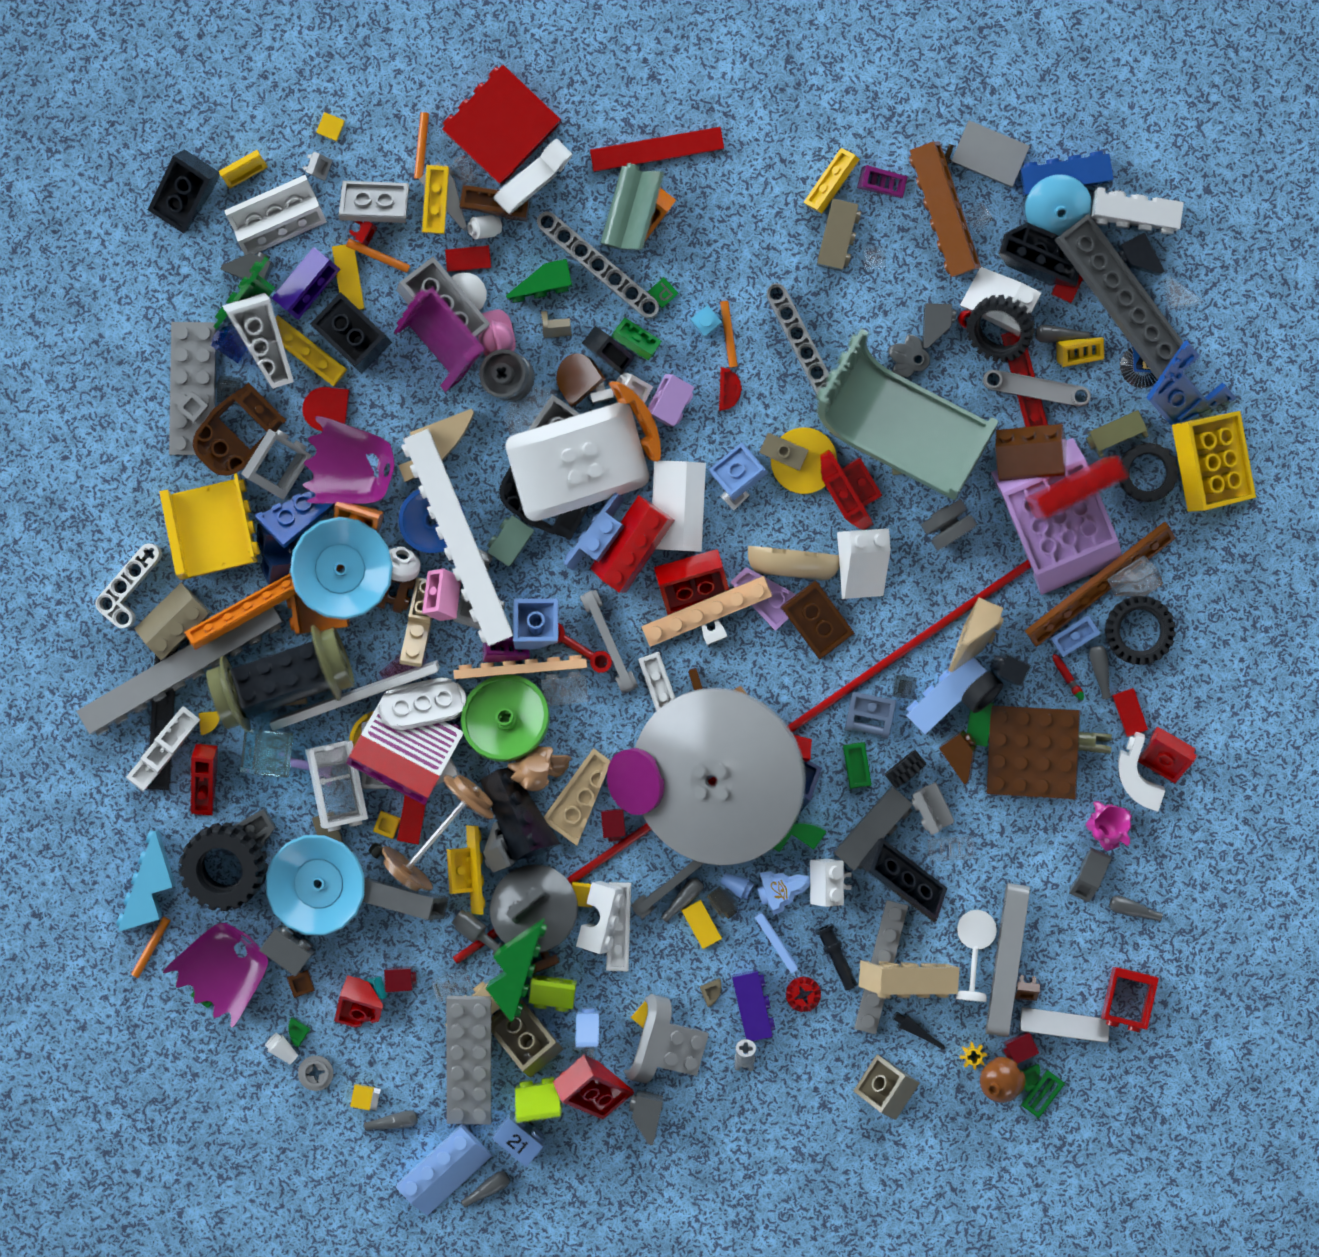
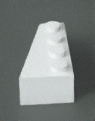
M1099 187L1092 193L1090 216L1097 225H1107L1108 222L1116 223V227L1129 228L1130 225L1138 226V230L1151 231L1152 228L1160 229V233L1173 234L1174 231L1180 229L1184 202L1162 198H1153L1150 201L1147 196L1139 194L1126 197V194L1122 191L1108 192L1107 194L1105 193V188Z
M263 293L222 306L272 389L294 382L269 297Z

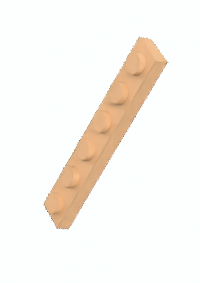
M761 576L641 627L651 647L763 601L773 595L765 576Z
M582 655L569 656V660L560 661V657L547 658V662L538 663V659H527L525 664L516 665V661H504L503 666L495 667L494 663H481V668H472V664L458 665L459 670L453 671L454 679L583 669L588 668L587 659H582Z

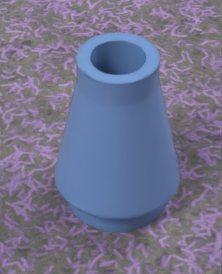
M727 872L720 883L740 899H748L755 886L751 879Z

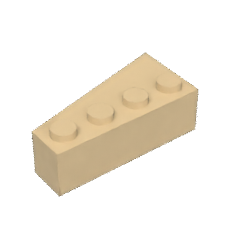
M860 960L859 987L877 993V997L891 998V995H897L900 998H910L911 994H916L920 998H930V994H936V997L948 998L949 994H958L960 968L950 964L921 963L919 967V964L901 962V965L889 963L888 961H879V965H876L869 961Z

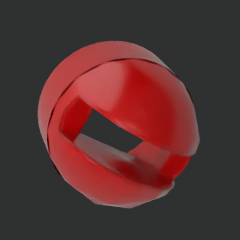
M961 311L957 317L958 323L965 329L967 328V322L964 319L965 317L969 318L971 311Z

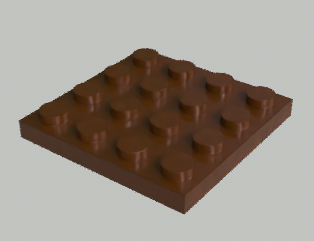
M993 705L990 717L987 794L1076 799L1080 710Z

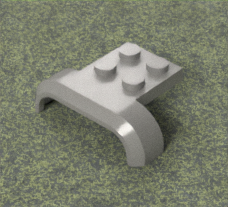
M650 994L645 997V1002L648 1005L647 1018L633 1065L629 1070H624L625 1076L632 1081L648 1083L653 1078L657 1067L697 1076L709 1033L670 1023L672 1006L667 997Z

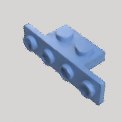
M614 493L610 499L605 501L602 511L593 517L591 526L580 535L574 549H571L566 554L564 565L574 570L585 553L596 561H600L625 527L612 517L623 503V497L618 493Z

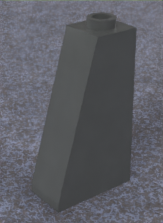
M365 878V896L362 902L426 920L444 919L449 897L420 890L414 891L408 887Z

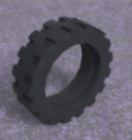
M1143 443L1130 448L1120 461L1127 475L1126 478L1119 481L1121 488L1129 497L1136 501L1154 502L1166 497L1174 489V485L1178 480V466L1176 465L1175 457L1170 454L1168 449L1159 444ZM1143 454L1157 456L1166 468L1164 482L1153 491L1138 489L1130 479L1129 470L1132 462Z

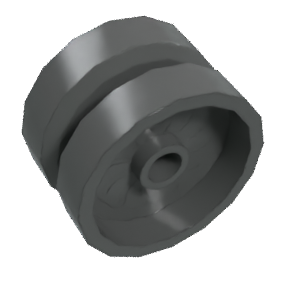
M499 349L485 357L480 366L479 378L481 385L487 393L503 401L515 402L523 399L530 393L534 385L535 373L528 359L511 350Z
M962 499L957 500L951 505L947 504L933 513L931 518L920 524L926 534H931L938 529L941 531L931 540L937 551L978 525L972 515H967L961 520L957 519L967 509Z

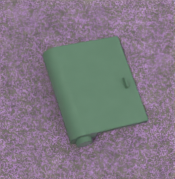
M630 163L621 167L600 244L620 250H643L651 218L657 205L656 201L664 172L640 171L639 166Z

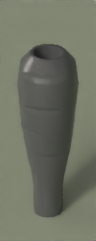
M1040 325L1036 328L1035 338L1039 342L1054 343L1090 338V332L1053 325Z
M1102 645L1091 647L1089 653L1090 661L1101 690L1102 699L1111 698L1107 651Z
M697 877L691 878L661 918L668 922L702 892L704 884Z
M1120 895L1113 896L1109 903L1110 909L1118 914L1153 919L1159 922L1163 917V913L1154 911Z
M407 1110L391 1114L373 1121L364 1122V1128L367 1131L414 1127L418 1123L417 1113L413 1110Z
M505 1171L496 1172L469 1196L461 1200L462 1205L466 1208L479 1200L503 1190L510 1184V1177Z

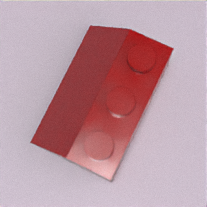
M718 549L654 567L667 615L729 590Z

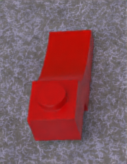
M404 794L397 841L419 845L427 803L424 805Z

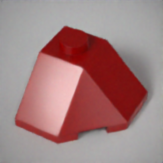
M347 975L339 996L335 1022L354 1028L360 1027L364 1022L368 1021L371 1023L379 1022L383 1004L368 981Z

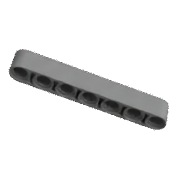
M547 211L539 215L537 224L541 232L645 319H653L658 315L659 305L652 296L556 215ZM549 217L554 220L552 227L544 228L541 225L544 218ZM561 232H568L571 235L568 242L563 243L558 240ZM579 246H584L588 249L587 254L583 257L575 254V250ZM596 260H601L605 264L601 271H595L592 268V264ZM614 274L622 278L621 283L616 286L609 283L610 276ZM629 289H636L639 294L636 299L630 300L626 297V292ZM646 303L654 304L655 311L652 314L644 313L643 306Z
M778 283L772 284L767 290V300L817 396L821 387L824 388L828 385L827 378L829 373L786 288ZM773 289H779L782 291L783 296L779 300H774L770 296V292ZM785 308L790 309L793 313L792 318L789 320L783 319L780 315L781 310ZM799 328L803 333L802 338L798 340L793 339L790 335L791 330ZM803 348L811 349L813 352L812 358L808 360L802 358L801 350ZM817 367L822 370L823 376L820 379H814L811 376L813 368Z
M1006 884L985 1033L989 1035L1008 1037L1010 1032L1030 887L1026 885Z

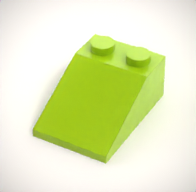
M554 1077L542 1078V1082L533 1083L532 1080L519 1082L520 1085L515 1087L516 1123L561 1116L564 1105L553 1084Z

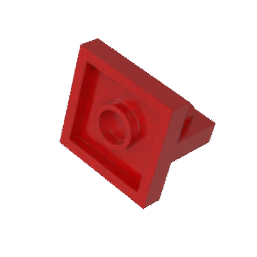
M1157 726L1151 735L1147 747L1139 755L1138 763L1176 783L1195 761L1197 755L1194 754L1196 748Z

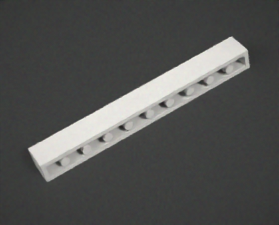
M426 429L404 438L405 444L401 445L406 458L411 457L414 465L410 466L414 477H419L422 485L419 486V490L423 499L428 498L430 506L427 507L431 519L436 518L439 527H436L437 534L440 540H445L447 545L444 548L449 561L453 559L456 568L452 569L456 580H461L464 589H461L465 601H470L473 609L469 611L474 623L479 622L481 630L478 633L482 643L487 642L489 646L513 636L507 617L430 430Z

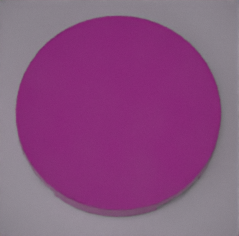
M630 748L618 752L611 759L607 769V784L612 798L621 809L634 815L645 814L656 808L664 794V778H661L656 766L657 762L649 753L642 749Z

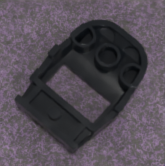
M511 466L500 484V499L508 510L532 527L534 526L548 533L562 536L567 540H571L590 506L559 514L553 525L543 520L532 521L524 514Z

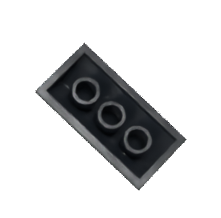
M883 838L878 839L860 862V865L931 921L936 922L947 887Z

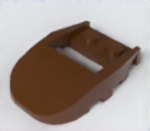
M249 382L215 407L199 426L193 437V449L196 456L212 472L218 475L229 476L246 467L264 438L263 436L249 449L219 419L235 401L266 432L269 429L277 432L282 423L286 422V419Z

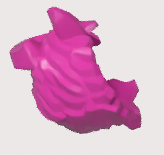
M1100 801L1093 802L1095 813L1091 814L1085 826L1089 831H1092L1095 840L1099 841L1105 851L1120 847L1119 842L1129 846L1130 838L1127 834L1131 828V811L1112 804L1104 806Z

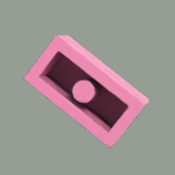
M446 569L427 572L422 614L439 621L457 618L461 580L457 581L453 572Z

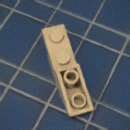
M416 578L400 656V664L422 667L432 623V617L422 614L427 580L424 578Z

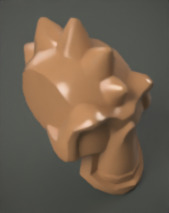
M538 746L527 756L515 760L516 762L509 763L507 766L515 772L511 778L520 783L524 789L540 791L545 786H548V775L557 778L568 769L571 757L568 755H553L552 747Z

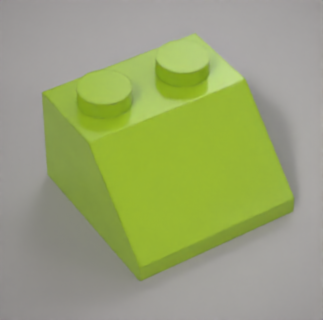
M534 974L531 979L529 1003L534 1004L533 1007L539 1009L553 1006L556 1007V1011L568 1012L569 1009L574 1007L577 980Z

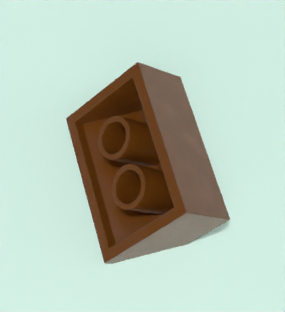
M1063 424L996 430L995 449L999 481L1066 475L1067 440Z

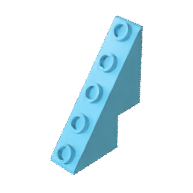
M159 829L155 831L150 830L147 835L146 843H149L146 852L142 851L138 863L141 866L139 872H135L131 881V884L134 885L132 892L127 893L124 900L126 909L124 914L120 913L116 926H119V932L161 919L163 916L156 892L176 886Z

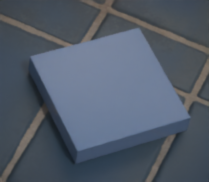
M740 443L708 469L709 473L733 501L768 474L766 469L743 443Z

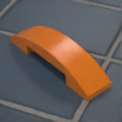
M610 382L609 385L618 403H629L645 434V437L640 439V443L648 460L659 461L661 458L660 438L649 409L629 387L619 382Z

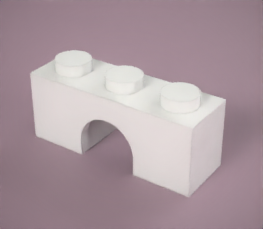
M602 881L592 882L587 904L598 909L600 920L597 925L590 923L581 925L576 947L598 954L607 953L612 948L614 942L612 935L619 922L617 915L624 901V888Z

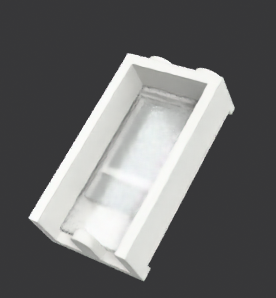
M350 740L305 749L321 823L320 826L324 829L327 828L328 831L339 830L341 825L348 823L350 827L361 825L362 820L368 819L359 772L357 769L346 764L348 756L353 749V743Z

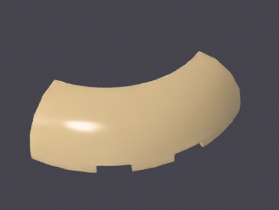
M748 546L750 566L755 572L760 574L829 580L837 573L840 567L839 555Z

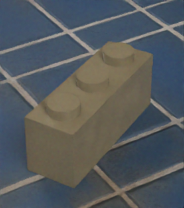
M832 199L816 266L841 272L843 267H848L851 254L847 253L849 245L853 246L856 233L852 232L854 223H859L861 211L858 210L859 204Z

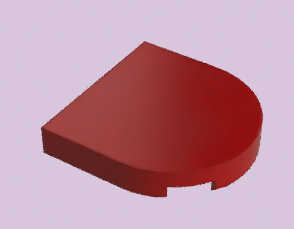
M319 387L312 390L304 399L302 406L306 422L312 428L319 431L323 430L316 421V416L346 424L349 389Z

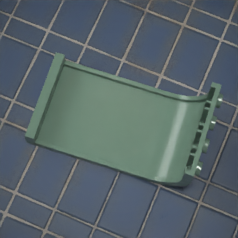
M861 328L857 335H852L848 343L850 348L847 353L843 351L837 362L839 364L836 370L832 369L827 378L828 385L826 388L821 387L817 394V415L820 421L834 436L847 445L955 501L996 431L999 421L993 417L986 421L885 368L869 352L867 347L869 332Z

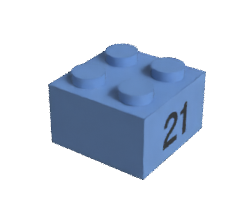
M511 1111L496 1129L492 1139L527 1167L544 1147V1133L535 1126L531 1128L526 1124L527 1121L516 1123V1114Z

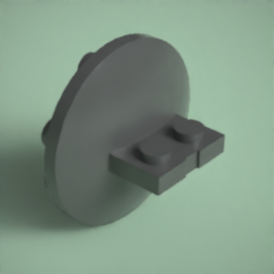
M526 865L508 873L495 888L490 903V917L493 928L505 943L541 919H545L544 924L547 925L544 938H539L538 944L541 945L539 953L551 950L561 944L571 933L578 914L577 896L570 882L557 870L544 865Z

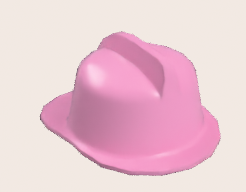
M499 309L482 313L490 323V326L478 336L479 342L485 348L483 351L484 355L487 357L491 352L499 349L514 352L516 343L509 316Z

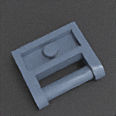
M852 692L844 731L851 732V730L880 735L881 738L888 739L896 700ZM859 715L885 721L884 726L880 727L855 722L854 716Z

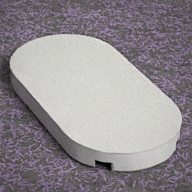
M444 677L402 685L389 689L384 694L379 703V714L386 725L396 730H408L450 721L462 713L463 706L466 703V694L461 685L456 684L452 679Z

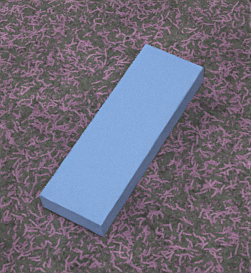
M763 912L756 914L755 919L791 974L798 970L794 959Z

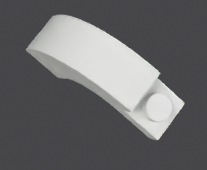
M1135 732L1134 737L1130 736L1126 749L1129 752L1123 750L1119 752L1118 769L1124 789L1134 801L1146 808L1159 811L1165 788L1145 780L1138 772L1137 762L1145 741V735Z

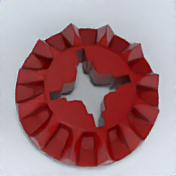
M798 977L789 983L786 989V999L794 1010L799 1012L811 1011L820 1002L821 990L815 980L809 977ZM799 986H801L802 989H804V991L813 990V992H810V994L807 995L808 1003H806L803 1000V998L795 999V997H797V995L800 994Z

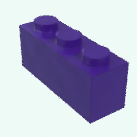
M313 247L272 296V299L299 320L340 271V268Z
M758 969L732 975L746 1039L756 1041L773 1037L772 1031L776 1030L773 1017L769 1018L767 1009L771 1008L768 995L764 996L762 988L766 987L764 975H759Z

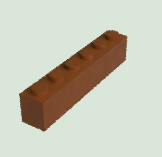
M932 141L909 150L911 154L909 156L910 164L913 169H916L918 175L916 177L917 185L920 190H923L925 196L923 198L924 206L930 212L932 218L930 219L931 228L937 233L939 239L937 240L938 249L944 254L946 260L944 262L946 272L951 277H958L980 269L981 265L940 141Z

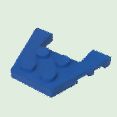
M1187 340L1183 342L1146 397L1171 426L1194 420L1199 417V414L1209 409L1215 410L1218 405L1226 401L1230 403L1237 399L1223 382L1204 397L1187 378L1183 371L1200 357Z

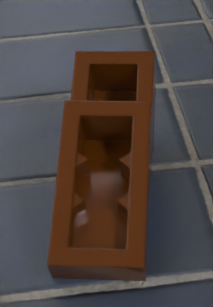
M463 185L460 209L527 222L530 198L513 213L508 214L494 199L499 190Z

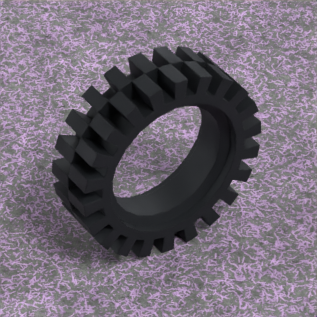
M1133 596L1117 603L1108 614L1109 617L1105 622L1106 641L1111 651L1127 663L1138 665L1154 663V661L1163 658L1162 656L1170 651V646H1173V638L1176 637V632H1174L1176 625L1172 619L1173 615L1159 600L1148 596ZM1138 609L1152 613L1160 625V636L1153 647L1144 651L1130 649L1125 645L1120 636V626L1123 618L1128 613Z

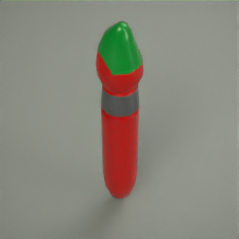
M1053 654V662L1071 688L1072 694L1080 701H1083L1084 694L1081 687L1077 685L1060 656Z

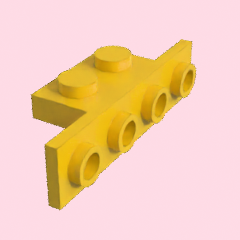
M466 825L467 847L447 849L449 893L470 892L471 913L482 915L484 914L485 898L482 895L484 877L481 874V864L483 862L479 844L481 842V832L478 826Z

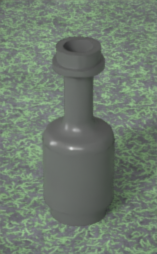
M461 910L452 921V924L459 933L471 942L482 941L493 950L492 955L495 954L498 948L503 946L502 942L498 944L485 933L486 925L469 911Z

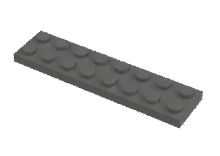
M1087 214L1057 237L1055 241L1158 380L1183 344V341L1091 216Z

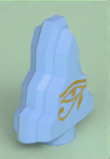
M772 871L761 872L760 877L763 886L757 887L762 904L768 903L772 914L775 915L784 911V907L793 902L795 895L803 893L810 886V877L800 874L787 876L783 872L774 874Z

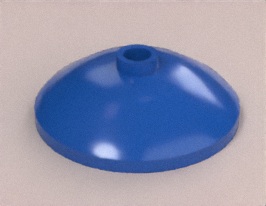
M418 489L405 499L400 508L398 522L401 534L406 542L416 550L425 553L443 552L444 548L447 547L444 539L440 540L437 534L436 527H439L438 523L436 522L434 525L429 523L430 514L427 507L430 506L428 498L423 499Z

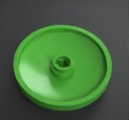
M517 675L494 676L480 683L467 697L461 713L462 730L470 746L481 756L498 762L518 760L533 752L543 741L550 722L548 703L540 689L528 679Z

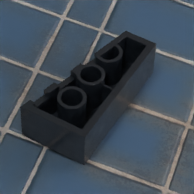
M506 767L495 770L482 778L480 782L485 793L493 803L491 808L513 861L543 854L559 845L560 842L527 790L511 778L515 772Z

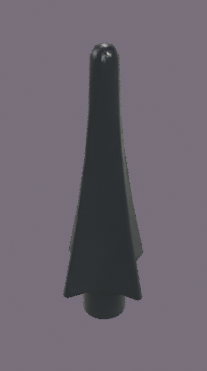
M899 1012L894 1014L892 1019L898 1022L897 1026L900 1029L910 1032L942 1050L945 1049L944 1044L926 1032L906 1012L904 1015Z

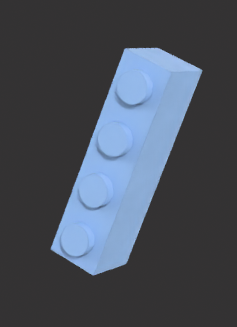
M974 657L953 672L948 671V669L945 670L938 677L940 682L935 687L931 684L922 693L924 697L919 702L914 700L906 708L908 711L906 716L925 735L961 701L967 688L988 671Z

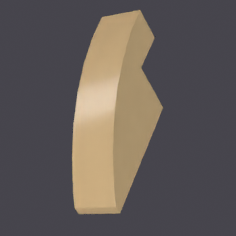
M473 409L466 410L412 431L410 435L429 429L443 461L465 435L474 417ZM412 460L398 465L406 483L416 479L410 468L411 465H414Z

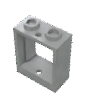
M269 429L241 474L284 500L305 466L304 461L309 459L311 454L305 451L307 446L297 440L294 443L288 440L289 435L278 429L277 432ZM275 440L297 452L277 485L256 473Z

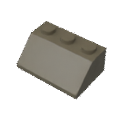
M181 582L134 629L150 650L160 660H164L188 639L184 633L185 631L207 620L213 613Z

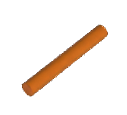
M420 112L414 179L418 180L423 176L429 121V113Z
M350 238L346 244L348 248L405 273L409 270V264Z
M721 301L720 308L729 368L738 367L729 301Z
M162 917L131 973L132 976L140 977L171 921L167 917Z

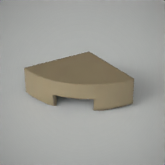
M720 978L699 986L707 1007L713 1005L720 996Z

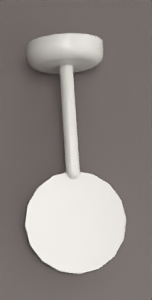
M972 910L961 917L957 926L960 941L966 947L973 949L969 991H958L956 999L986 1002L987 996L985 993L975 992L978 949H984L994 941L997 929L994 919L987 912Z

